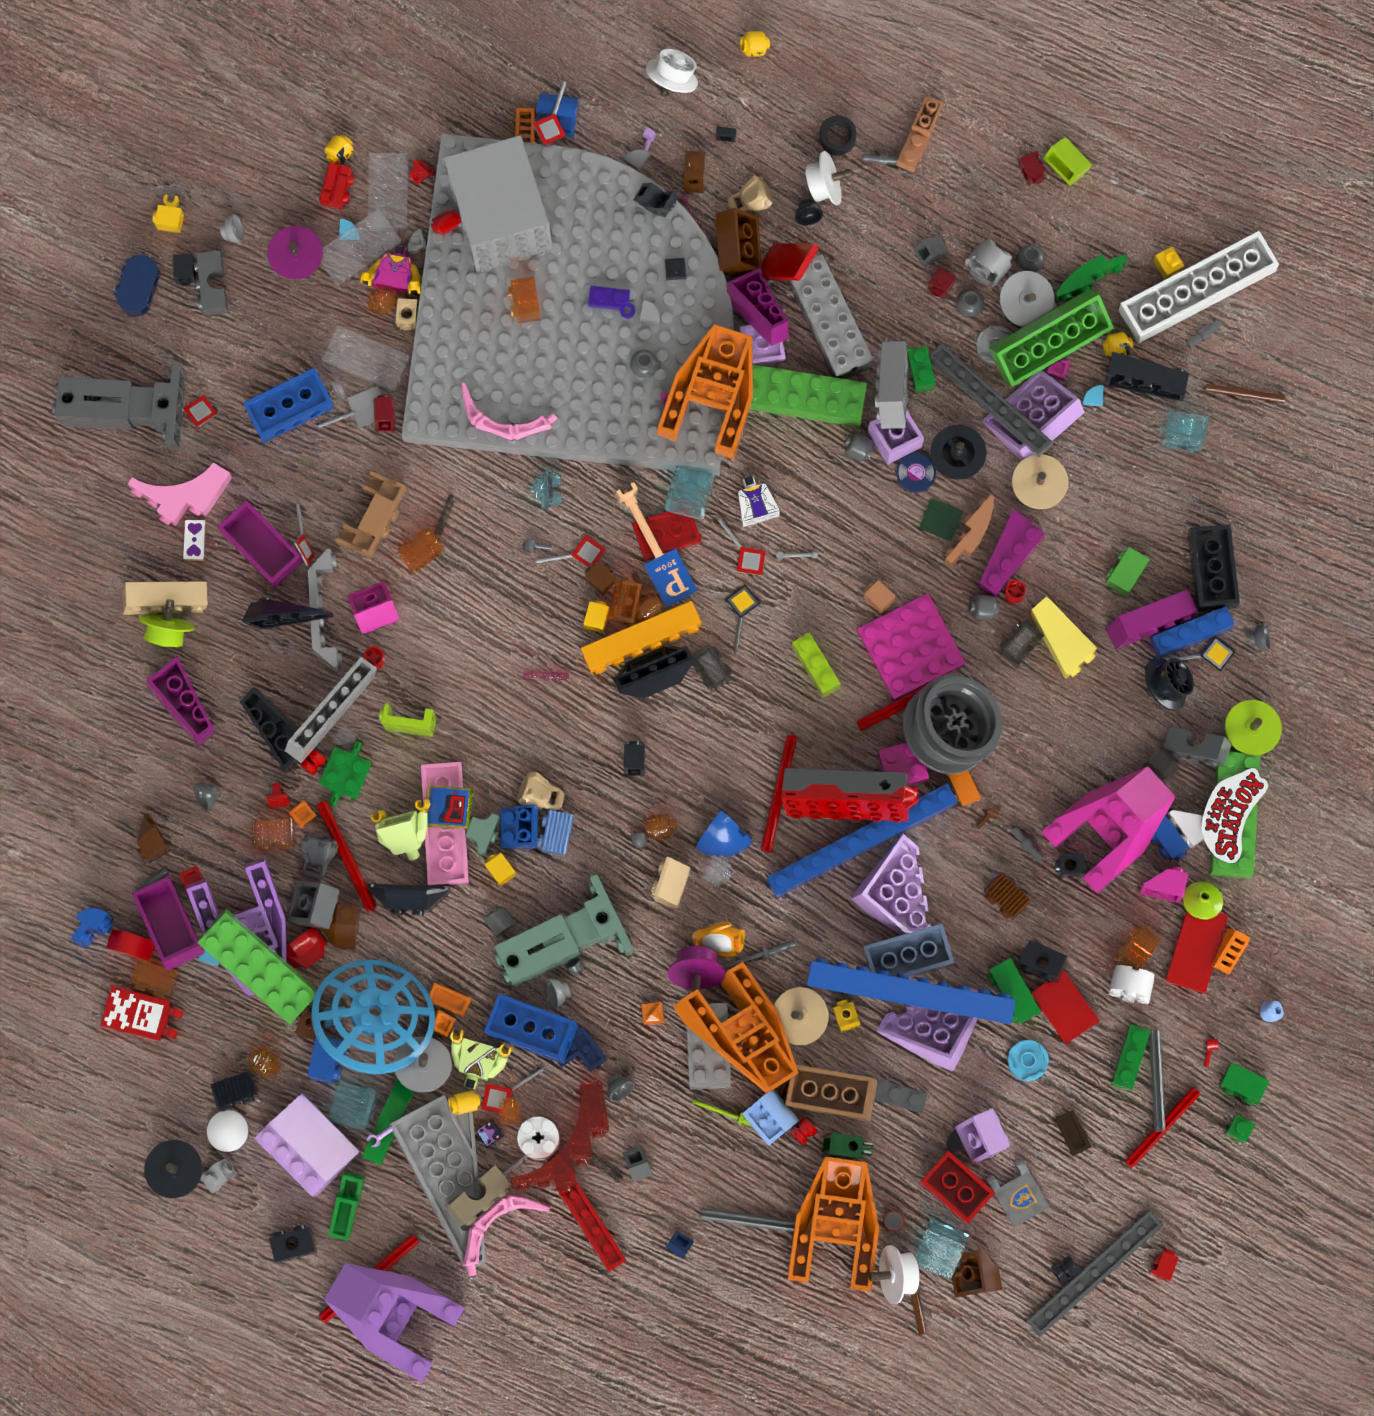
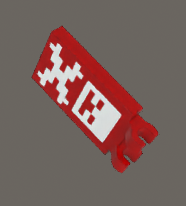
M111 986L100 1026L161 1042L162 1036L173 1039L177 1038L178 1031L167 1028L169 1017L182 1019L184 1011L171 1008L172 1002L169 1000Z

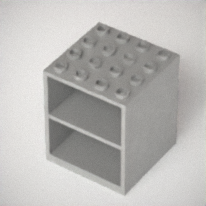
M521 135L444 158L450 189L462 222L461 224L476 272H487L492 267L498 265L507 266L511 264V261L518 259L520 261L527 260L531 255H544L552 249L549 222Z

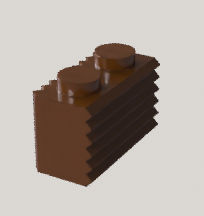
M1002 872L983 891L986 894L984 898L991 905L995 903L1000 908V914L1006 919L1010 917L1014 920L1031 902Z

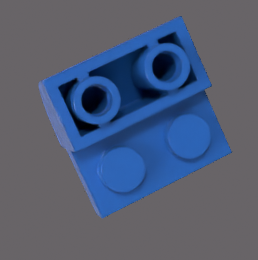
M540 93L536 109V122L552 115L558 95ZM562 96L556 117L567 137H574L580 98Z
M520 805L514 808H501L500 849L529 850L537 848L538 806Z
M85 909L76 916L82 923L71 937V940L82 948L90 946L95 939V932L101 936L104 933L107 934L114 925L112 923L114 919L101 909Z

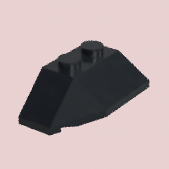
M687 646L662 647L627 662L617 675L613 676V681L619 693L644 699L681 683L694 663V659Z
M367 883L368 890L392 915H404V912H412L413 916H424V913L431 912L451 892L449 886Z

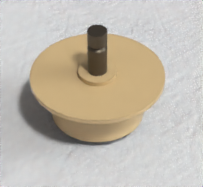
M1032 455L1022 460L1015 468L1012 476L1013 491L1016 497L1030 508H1051L1064 498L1068 489V475L1063 465L1055 458L1047 455H1041L1040 457Z
M804 987L792 988L780 995L774 1004L781 1019L788 1043L807 1045L816 1041L824 1033L828 1024L829 1013L824 999L817 992Z

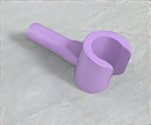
M649 127L646 128L642 135L647 139L643 148L645 151H648L651 142L656 138L655 132Z
M389 1127L377 1135H369L367 1140H370L372 1137H375L377 1140L376 1144L371 1147L379 1146L381 1139L391 1133L393 1128Z

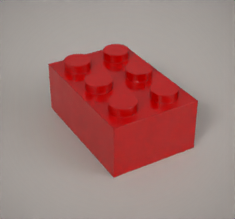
M950 1151L946 1152L920 1182L928 1192L965 1225L973 1219L995 1194L990 1187Z

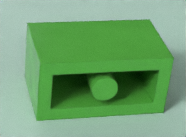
M1130 547L1126 552L1122 550L1116 560L1119 564L1116 568L1112 567L1106 576L1109 579L1106 585L1127 597L1150 559Z

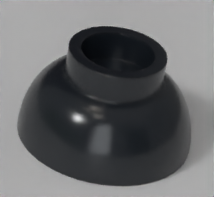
M811 199L802 200L795 212L796 222L804 226L816 224L823 217L821 207Z

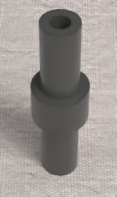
M880 153L879 155L864 154L863 162L879 163V165L897 164L899 157L887 156L886 153Z
M1217 319L1207 327H1202L1194 337L1186 342L1187 346L1191 349L1200 341H1205L1211 336L1212 332L1222 326V323Z
M1018 827L1011 831L1020 841V846L1025 851H1028L1037 862L1044 858L1036 849L1035 843L1030 837L1027 838Z
M163 867L152 877L146 878L144 880L145 883L134 892L163 879L169 872Z

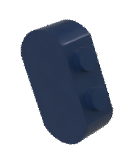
M146 255L133 256L127 260L126 266H123L121 269L120 277L122 279L120 285H116L114 295L121 310L129 316H142L150 309L161 275L152 258Z

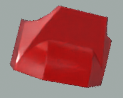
M312 928L286 946V958L294 969L296 967L307 969L324 956V947L327 943L317 929Z

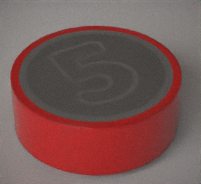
M890 1211L885 1215L883 1222L888 1231L897 1232L903 1228L905 1220L900 1212Z

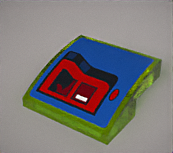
M430 786L428 797L430 807L427 809L428 827L469 829L473 789Z

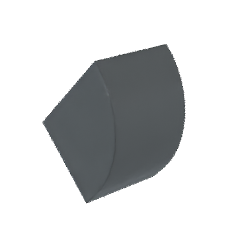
M940 236L924 239L913 249L922 266L929 265L949 253Z
M504 907L484 919L497 938L517 924Z
M642 1146L622 1153L633 1182L653 1175Z

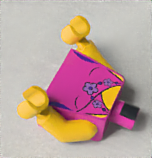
M395 246L393 255L384 254L367 272L361 273L360 283L368 281V286H371L373 280V285L376 289L409 295L412 294V290H417L418 294L421 293L420 273L417 266L412 263V259L405 257L407 248L403 246Z

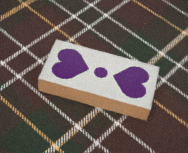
M185 520L184 561H204L205 520Z

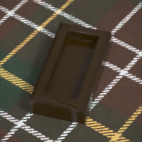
M1073 1110L1054 1119L1072 1157L1091 1148Z

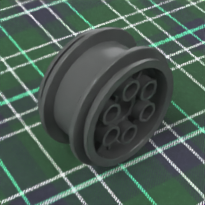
M944 675L929 682L909 700L903 714V733L911 752L925 766L944 774H960L975 767L996 749L1001 738L1002 719L995 699L985 687L965 676ZM967 736L974 738V742L967 738Z

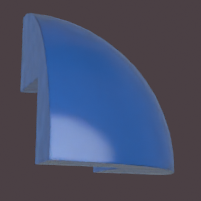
M720 811L700 838L696 849L712 857H730L747 849L753 841L748 834L739 828L738 824L724 812Z

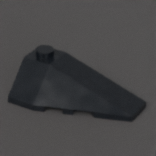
M260 598L258 602L250 604L242 621L245 624L264 630L332 618L334 616L333 613L323 609L274 601L270 598Z

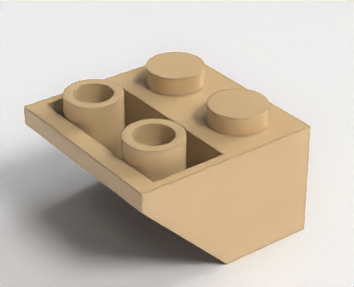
M666 857L665 862L661 861L658 869V876L660 878L659 881H654L651 891L652 895H654V901L678 909L691 871L690 867L670 857Z

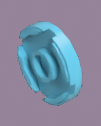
M1029 1039L1022 1040L1016 1043L1009 1051L1007 1058L1008 1068L1019 1080H1036L1047 1070L1049 1063L1048 1053L1040 1043Z

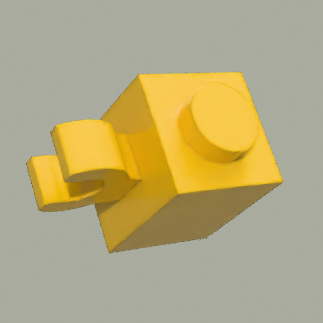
M165 194L163 197L165 206L158 205L157 211L153 213V223H155L157 230L181 233L184 213L182 208H177L179 204L178 196H175L174 201L169 203V197Z
M1173 246L1154 257L1153 262L1164 280L1184 269V264Z

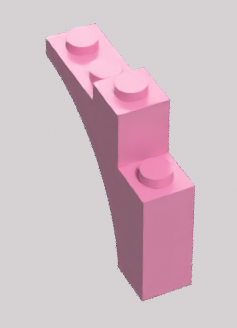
M212 463L200 476L183 484L154 486L132 477L128 485L132 489L130 492L138 498L143 496L148 499V504L157 509L160 521L166 525L171 523L176 526L188 508L195 515L199 516L202 514L206 517L231 481L232 476L225 469Z

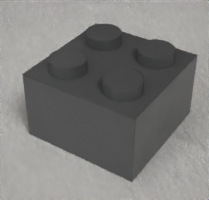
M296 881L286 920L304 927L329 929L333 920L335 905L338 901L339 889L322 883Z

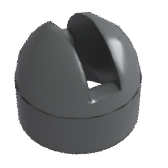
M647 833L631 834L632 844L637 848L644 847L647 843Z
M575 958L566 965L568 972L573 976H578L579 971L581 973L584 971V965L580 958Z

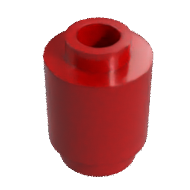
M448 209L432 218L433 223L431 227L436 235L440 234L443 236L457 228L458 224L462 222L455 209L451 211Z

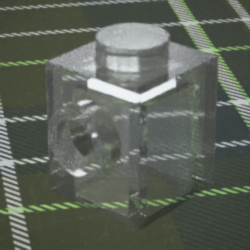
M713 855L702 875V880L720 889L723 882H728L733 874L731 871L732 865L729 864L730 860L722 855H719V857Z

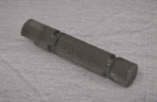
M449 494L434 531L437 535H442L443 528H445L451 508L454 505L452 501L453 495Z
M590 1150L586 1155L590 1161L611 1178H614L617 1183H620L624 1178L593 1151Z

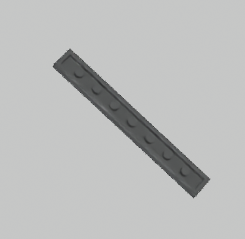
M942 343L929 354L930 361L1037 457H1040L1053 445L1051 439Z
M1148 1210L1028 1318L1026 1322L1041 1337L1164 1225Z

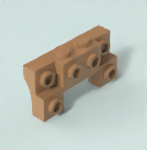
M373 471L370 472V478L362 489L363 492L374 497L358 526V530L343 524V530L339 538L335 539L336 544L352 552L356 551L368 558H372L383 538L386 539L391 530L389 526L392 521L395 522L400 513L398 506L407 490L406 485L383 477Z

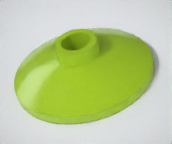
M1195 882L1185 889L1182 898L1183 905L1193 917L1204 920L1216 917L1222 910L1223 896L1214 885L1208 882ZM1201 895L1206 896L1208 899H1203Z

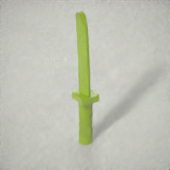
M692 1100V1104L738 1120L737 1124L739 1125L743 1123L747 1126L752 1127L749 1124V1122L744 1118L742 1112L740 1113V1116H738L733 1113L724 1111L722 1109L707 1105L705 1103Z

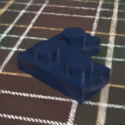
M584 1027L576 1031L564 1064L558 1062L561 1068L579 1056L591 1073L607 1061Z

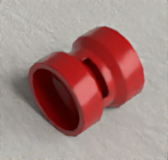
M1011 580L1005 589L1004 595L1006 600L1013 604L1021 602L1024 598L1026 587L1020 580Z
M371 646L365 650L363 658L375 666L377 670L382 668L385 664L382 650L377 646Z
M313 749L304 761L298 764L314 776L317 768L327 760Z
M805 1117L800 1120L799 1127H793L789 1130L802 1146L808 1142L807 1137L818 1133L817 1129Z

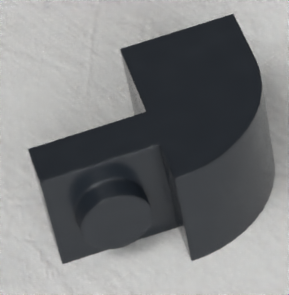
M642 183L633 200L651 213L666 217L668 212L672 211L676 206V200L679 195L674 191L664 192L653 183Z

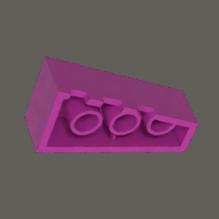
M760 268L727 282V293L730 296L732 306L770 346L788 339V320L780 305L777 304L775 295L770 291L768 282L762 276Z
M1014 509L978 587L987 595H993L995 598L1045 536L1042 530Z
M1187 589L1118 616L1106 628V631L1115 649L1118 650L1129 644L1136 643L1147 636L1151 637L1163 629L1165 631L1169 630L1179 622H1182V624L1189 622L1198 610Z
M178 656L146 680L147 688L198 747L214 735V728Z

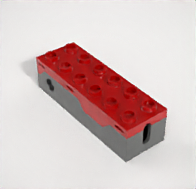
M785 768L781 799L787 816L795 819L801 817H810L812 819L831 818L833 820L851 819L854 821L865 819L875 822L891 820L898 823L908 821L910 807L918 803L919 789L916 786H910L907 773Z

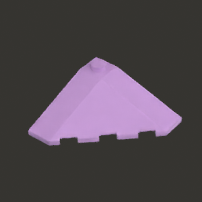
M904 834L898 838L851 897V900L866 913L900 935L931 927V924L926 923L925 912L929 910L927 898L922 896L920 885L924 883L922 867L918 868L916 856L920 855L919 848Z
M970 988V991L978 993L977 989ZM916 1006L906 1007V1012L895 1015L894 1011L885 1015L877 1029L878 1033L931 1063L954 1071L978 1019Z

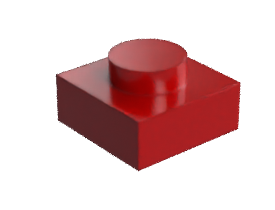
M197 865L179 874L185 889L188 884L204 879Z

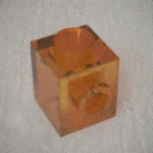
M503 1098V1102L499 1103L500 1124L521 1123V1102H516V1098Z

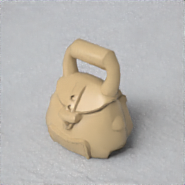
M752 176L742 186L740 192L733 194L728 199V205L731 209L737 208L735 199L740 198L743 206L740 210L745 212L766 210L773 203L770 189L766 182L757 176Z
M530 772L521 783L517 800L521 805H537L539 808L556 811L562 808L565 794L560 788L550 785L549 781L538 772ZM551 792L557 793L554 805L549 803Z

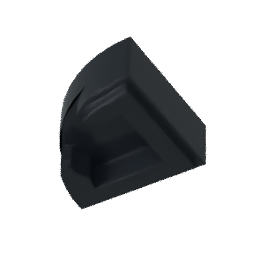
M956 1129L947 1140V1151L953 1152L964 1148Z

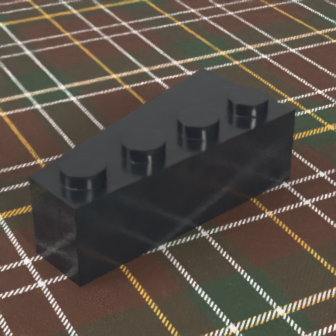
M1112 352L1104 386L1183 401L1189 373L1183 369H1173Z
M253 687L240 703L260 732L263 740L267 743L282 770L289 774L299 761L285 752L289 739L299 727L259 689Z

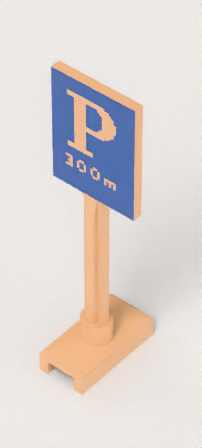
M633 482L630 484L629 492L626 489L623 491L624 494H622L619 489L616 491L615 498L619 504L625 502L627 508H630L655 556V559L644 564V567L665 608L698 592L677 550L674 549L666 554L662 553L637 505L638 501L635 496L637 495L638 488Z

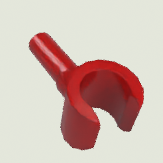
M1208 1039L1206 1041L1205 1067H1209L1212 1050H1218V1039Z

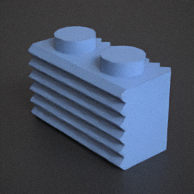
M549 810L548 815H544L542 827H545L544 835L540 834L538 843L543 853L566 857L574 818L573 814Z

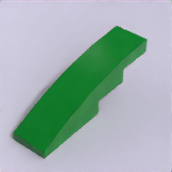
M397 1079L371 1135L383 1132L389 1128V1124L404 1117L415 1091L406 1088ZM393 1132L383 1137L380 1145L377 1147H371L377 1141L375 1137H372L368 1141L362 1158L382 1165L395 1138Z

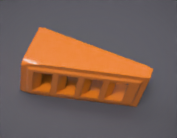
M516 108L515 137L521 135L522 138H530V142L527 143H535V127L533 123L536 122V108ZM521 115H531V119L521 118ZM521 122H522V123H531V127H530V126H520V124H521ZM520 130H529L531 133L520 134Z
M1227 929L1212 966L1229 975L1246 948L1250 937L1237 930ZM1222 960L1226 961L1227 964H1226V965L1222 964V963H1221Z

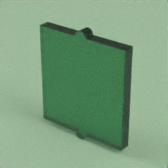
M931 498L927 510L923 512L924 517L919 529L952 541L956 529L960 527L959 522L964 511Z

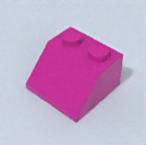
M384 581L347 595L362 634L373 632L379 627L390 625L399 620Z
M1179 867L1168 868L1145 882L1139 889L1138 894L1179 903L1184 896L1189 873H1185L1184 869Z

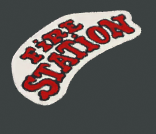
M1255 768L1248 769L1218 783L1208 800L1203 814L1201 832L1204 841L1215 857L1227 863H1235L1240 858L1242 852L1241 838L1245 821L1252 808L1268 789L1267 781L1259 776Z

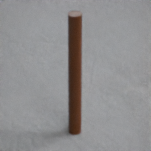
M1206 384L1205 387L1206 392L1285 403L1286 397L1285 395Z
M917 1289L915 1294H911L920 1336L927 1334Z

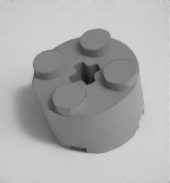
M987 239L985 242L979 243L965 260V266L969 265L971 268L969 273L984 285L991 283V287H994L1011 268L1010 260L1012 257L1006 251H1001L996 247L992 240Z

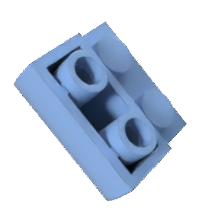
M775 1090L766 1093L742 1113L744 1118L768 1146L799 1121L798 1117L785 1105L786 1103Z

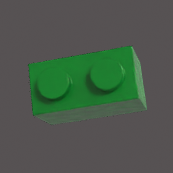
M927 346L907 350L909 372L914 393L918 394L934 390L935 379Z
M1231 1062L1219 1087L1223 1088V1093L1232 1097L1235 1094L1242 1098V1102L1252 1106L1260 1102L1269 1080Z

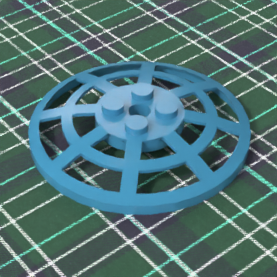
M361 960L337 968L323 980L314 996L311 1021L318 1042L334 1060L358 1072L384 1074L407 1067L425 1051L433 1035L435 1012L427 990L411 973L389 962ZM364 966L365 974L355 976L345 983L334 978L344 970ZM372 966L389 968L404 976L397 981L387 975L374 973ZM375 979L389 982L393 986L388 991L377 989ZM367 980L368 989L360 993L350 988L356 982ZM410 981L422 992L427 1001L428 1008L416 1006L412 994L405 987ZM329 984L338 989L333 998L331 1011L319 1013L321 995ZM401 990L408 999L410 1006H399L394 996ZM343 993L353 999L350 1008L338 1009L339 1000ZM377 1009L380 1015L373 1016L369 1010ZM400 1014H411L412 1016L407 1031L397 1023ZM418 1015L429 1016L428 1031L421 1044L411 1036L415 1030ZM350 1017L354 1025L350 1033L344 1029L339 1018ZM333 1020L336 1030L344 1039L337 1049L325 1036L320 1021ZM392 1030L400 1036L396 1041L383 1045V1035L390 1033ZM360 1033L373 1036L375 1045L363 1043L356 1038ZM405 1042L414 1050V1052L402 1060L385 1064L384 1052L396 1049ZM350 1045L364 1051L375 1052L376 1064L358 1062L347 1057L344 1053Z

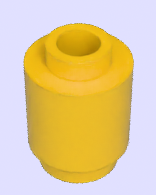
M471 1090L453 1094V1097L448 1098L450 1111L452 1114L456 1113L457 1115L477 1111L478 1106H480L478 1093L475 1094Z

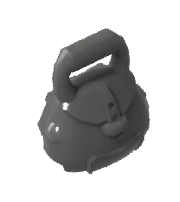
M313 833L306 834L301 840L302 857H304L302 872L304 877L320 881L324 878L330 861L335 857L338 845L335 839ZM308 866L320 867L321 873L308 870Z

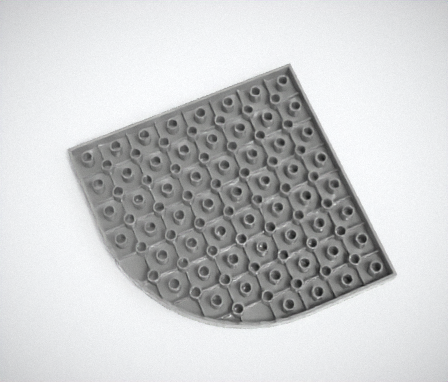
M441 134L402 428L403 442L720 476L722 456L715 454V445L726 415L725 411L690 401L677 441L657 435V428L665 407L661 401L660 393H670L676 373L714 324L734 330L732 303L727 293L726 278L723 271H720L717 255L693 217L677 200L676 206L672 211L668 212L666 217L658 216L643 208L633 200L642 183H653L662 191H667L650 178L616 160L581 149L523 142L549 222L552 249L544 255L535 254L531 255L527 260L520 261L518 259L511 261V264L507 266L498 265L492 267L487 272H476L462 224H458L457 228L443 236L440 234L436 235L431 227L433 223L432 218L448 209L450 211L455 209L458 213L450 189L444 158L503 140ZM685 258L686 279L667 281L665 259ZM590 285L630 290L629 303L634 305L635 315L630 319H625L621 316L620 310L588 307ZM643 300L655 305L660 315V324L640 321ZM630 308L624 309V313L629 314L632 311ZM639 350H650L658 358V370L651 377L640 378L630 368V360ZM461 383H466L476 408L496 423L512 424L514 426L515 424L531 422L540 416L546 418L551 413L555 414L557 420L550 424L552 427L550 430L537 432L518 440H508L493 433L477 429L475 425L470 423L466 414Z

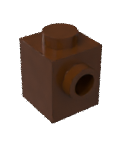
M600 561L596 565L592 563L585 571L586 580L602 596L617 583L616 577L612 574L614 572L613 569L606 563L604 565Z
M310 1008L309 1011L303 1010L295 1033L298 1036L315 1041L316 1035L311 1021L312 1008ZM324 1020L320 1021L321 1027L323 1026Z

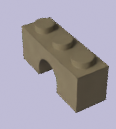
M496 1165L491 1166L475 1180L481 1187V1196L478 1200H472L465 1192H462L445 1206V1209L459 1226L465 1224L469 1226L477 1219V1213L481 1210L483 1213L493 1205L491 1203L492 1200L496 1197L500 1199L508 1192L506 1188L511 1184Z

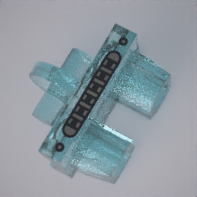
M545 470V473L540 474V479H535V485L529 487V492L535 493V499H541L542 510H547L551 506H559L562 503L561 493L552 492V487L561 486V475L552 474V470Z

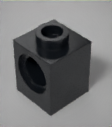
M193 254L173 255V278L176 284L188 286L191 283H196L195 258Z
M1084 853L1060 854L1058 860H1055V872H1059V878L1084 877L1086 874ZM1066 861L1073 862L1075 869L1067 870L1064 863Z

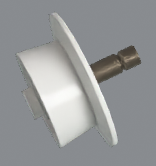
M664 49L660 52L658 59L651 60L646 65L648 76L663 87L661 90L662 96L667 97L670 90L681 93L692 92L698 85L697 78L693 74L697 65L690 56L681 51Z
M826 151L820 153L818 163L806 165L807 184L816 202L829 198L834 205H839L841 203L839 180L853 176L851 168L837 172L832 158Z
M888 1245L883 1249L879 1262V1272L869 1273L870 1281L880 1280L883 1294L890 1304L900 1303L904 1294H915L919 1285V1268L916 1258L910 1252L900 1254L893 1245Z

